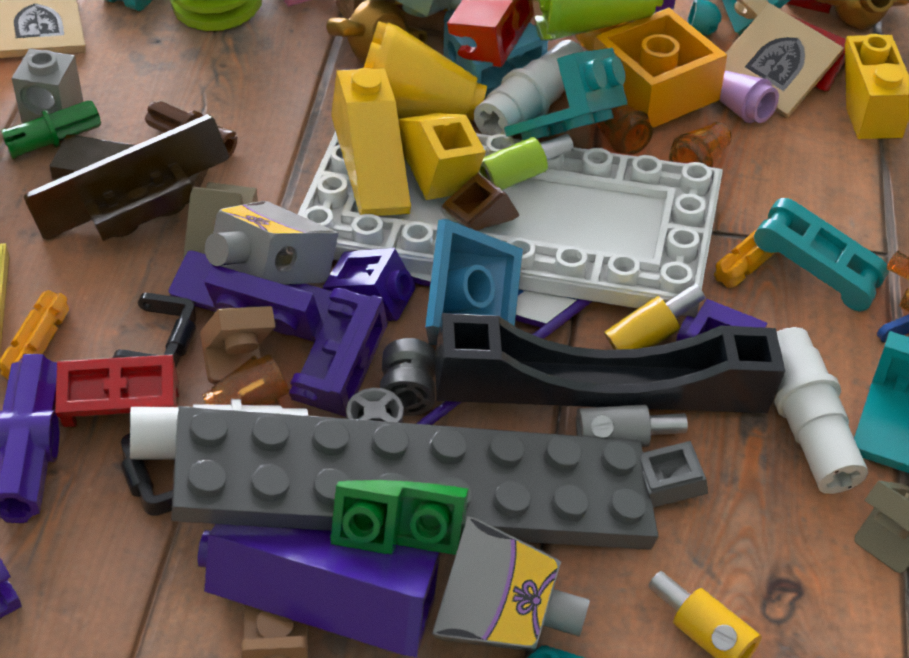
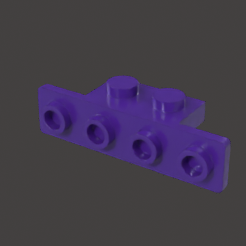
M192 250L186 253L168 290L170 296L190 299L194 306L214 312L217 309L272 306L275 321L274 331L315 342L328 314L327 309L331 302L329 297L332 291L309 284H280L226 267L215 266L208 261L205 254Z

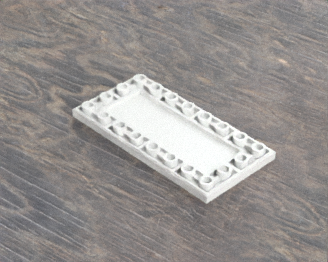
M335 131L298 215L339 232L333 257L334 260H339L342 253L347 251L395 248L409 272L432 275L438 220L448 219L460 224L441 207L451 196L426 200L404 156L411 202L410 214L376 216L374 214L359 215ZM476 133L486 151L485 156L522 141L520 139H513L511 136L506 137L505 134L486 135ZM573 147V150L547 160L548 169L546 172L503 190L517 209L519 217L512 221L477 230L523 249L519 280L520 290L632 308H640L657 295L666 303L694 283L702 290L723 169L708 167L699 162L685 164L659 160L651 155L637 157L610 153L602 148L582 149ZM287 246L288 252L293 253L292 247ZM699 304L682 314V316L689 315L695 318L698 314Z

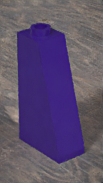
M215 524L211 531L205 530L199 544L197 562L199 567L206 568L204 592L404 656L417 657L435 601L440 552L396 545L392 555L333 545L330 544L331 531Z

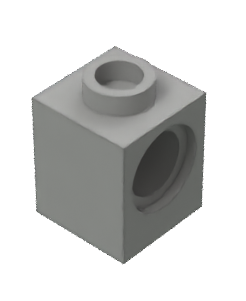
M29 48L11 78L21 122L25 123L42 117L41 111L44 110L51 114L82 103L83 96L75 55Z

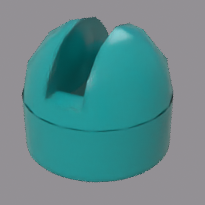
M694 0L687 22L702 35L708 36L716 32L722 15L716 4L707 0Z

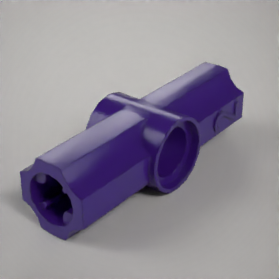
M23 354L21 360L11 364L3 410L0 411V518L6 523H27L29 518L40 514L48 462H55L58 457L60 429L59 419L55 413L57 362H52L43 354Z

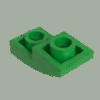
M339 481L335 490L330 544L392 555L396 545L456 555L464 530L469 489L409 481Z

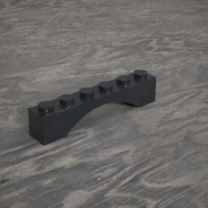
M442 313L434 357L436 401L583 407L645 404L648 409L768 413L786 372L776 328L719 326L700 335L665 345L638 349L599 350L572 347L544 340L518 329L500 316Z

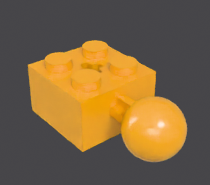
M670 8L658 11L650 17L575 35L581 46L588 51L613 48L615 56L621 60L625 70L623 88L628 104L620 106V108L645 131L720 100L727 54Z

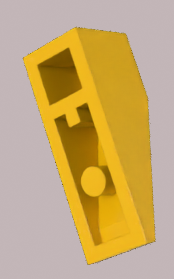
M370 68L337 70L331 117L359 215L374 214L376 216L410 214L411 202L396 101L386 70Z

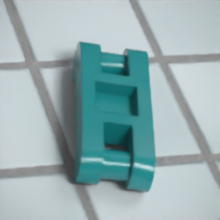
M780 198L775 201L769 210L768 219L759 225L754 234V241L760 249L769 253H781L841 293L843 303L856 311H865L870 307L876 296V288L882 286L889 273V267L882 258L789 198Z

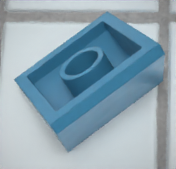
M448 219L438 220L425 325L429 345H437L442 313L500 316L515 326L522 248Z

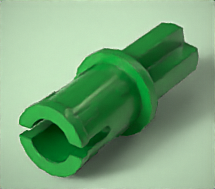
M87 100L48 114L46 110L41 111L42 117L8 129L4 128L0 131L13 160L20 155L51 144L55 148L60 147L59 141L64 140L67 134L79 135L98 128L101 125V118L95 104Z

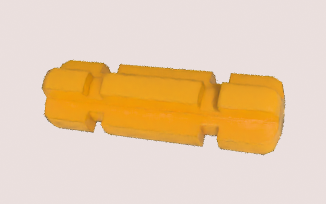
M754 231L731 250L732 253L726 254L716 263V271L713 274L717 282H722L727 288H734L746 278L745 275L755 271L774 253L766 252L756 245Z
M50 290L42 292L33 306L35 309L29 312L10 344L12 346L6 349L0 359L1 375L5 379H9L11 364L21 360L23 354L44 353L58 330L57 325L62 323L69 311V306L66 303L67 297L64 294H56Z

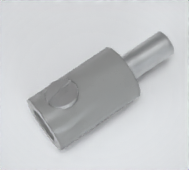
M645 404L578 408L576 412L577 436L640 440L642 447L650 445L651 435L687 433L688 429L685 413L649 415V410Z

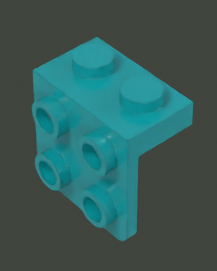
M613 48L577 52L557 58L570 108L504 127L506 137L521 134L522 141L530 137L536 139L545 138L570 131L573 128L614 118L612 109L627 105L628 103L623 88L625 70L621 60L615 56Z
M889 331L854 439L862 458L909 473V337Z

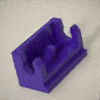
M334 288L329 297L331 302L327 309L328 314L301 373H294L290 382L292 387L289 395L291 400L346 417L347 403L354 394L358 393L388 322L381 297L374 295L369 297L346 289Z

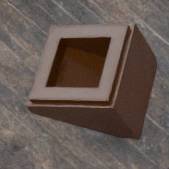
M480 173L475 174L441 205L442 209L461 225L476 231L512 221L520 216L507 193Z

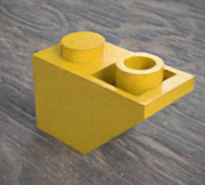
M880 34L847 36L845 41L846 110L857 139L903 138L909 121V74L893 36Z
M434 113L398 119L403 154L426 200L452 196L475 174L479 173L486 151L467 115Z

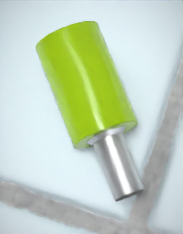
M564 134L540 144L536 138L530 137L485 156L479 173L504 190L546 172L548 169L547 160L573 150L572 139L568 134Z

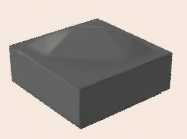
M691 441L642 453L640 458L643 466L642 475L649 497L652 499L653 508L708 494L707 479Z

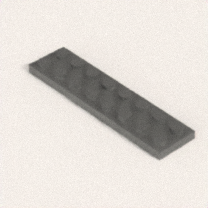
M178 406L171 521L332 531L335 490L339 481L389 480L468 488L465 524L468 516L476 518L522 542L651 550L658 538L652 499L649 497L642 475L643 466L640 458L643 451L640 440Z

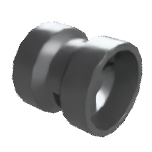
M414 338L394 340L385 347L382 355V372L384 376L380 381V388L393 392L401 399L404 407L403 416L421 415L429 411L435 402V382L432 379L435 376V350L425 341Z

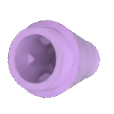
M725 71L719 101L747 123L755 121L763 123L767 121L777 107L779 100L778 90L772 86L768 79Z

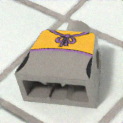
M268 201L254 202L219 210L216 215L213 234L209 235L205 242V255L212 265L226 267L280 284L325 283L330 275L339 232ZM287 246L292 247L294 254L286 252Z
M468 516L432 634L435 638L444 641L535 652L542 626L580 637L590 600L553 589L561 561L476 518Z

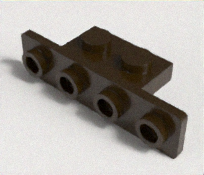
M208 114L27 192L24 195V200L42 237L46 240L91 220L102 241L112 237H124L133 233L139 225L159 216H171L180 212L189 203L190 194L193 189V185L188 177L227 161L229 155L215 119Z

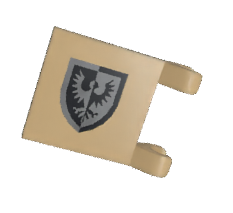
M0 0V58L24 57L29 48L49 50L63 54L86 52L77 0Z
M736 0L737 2L734 5L735 11L745 18L754 20L726 52L725 71L768 79L779 93V100L775 111L788 119L842 55L844 47L770 4L767 0Z

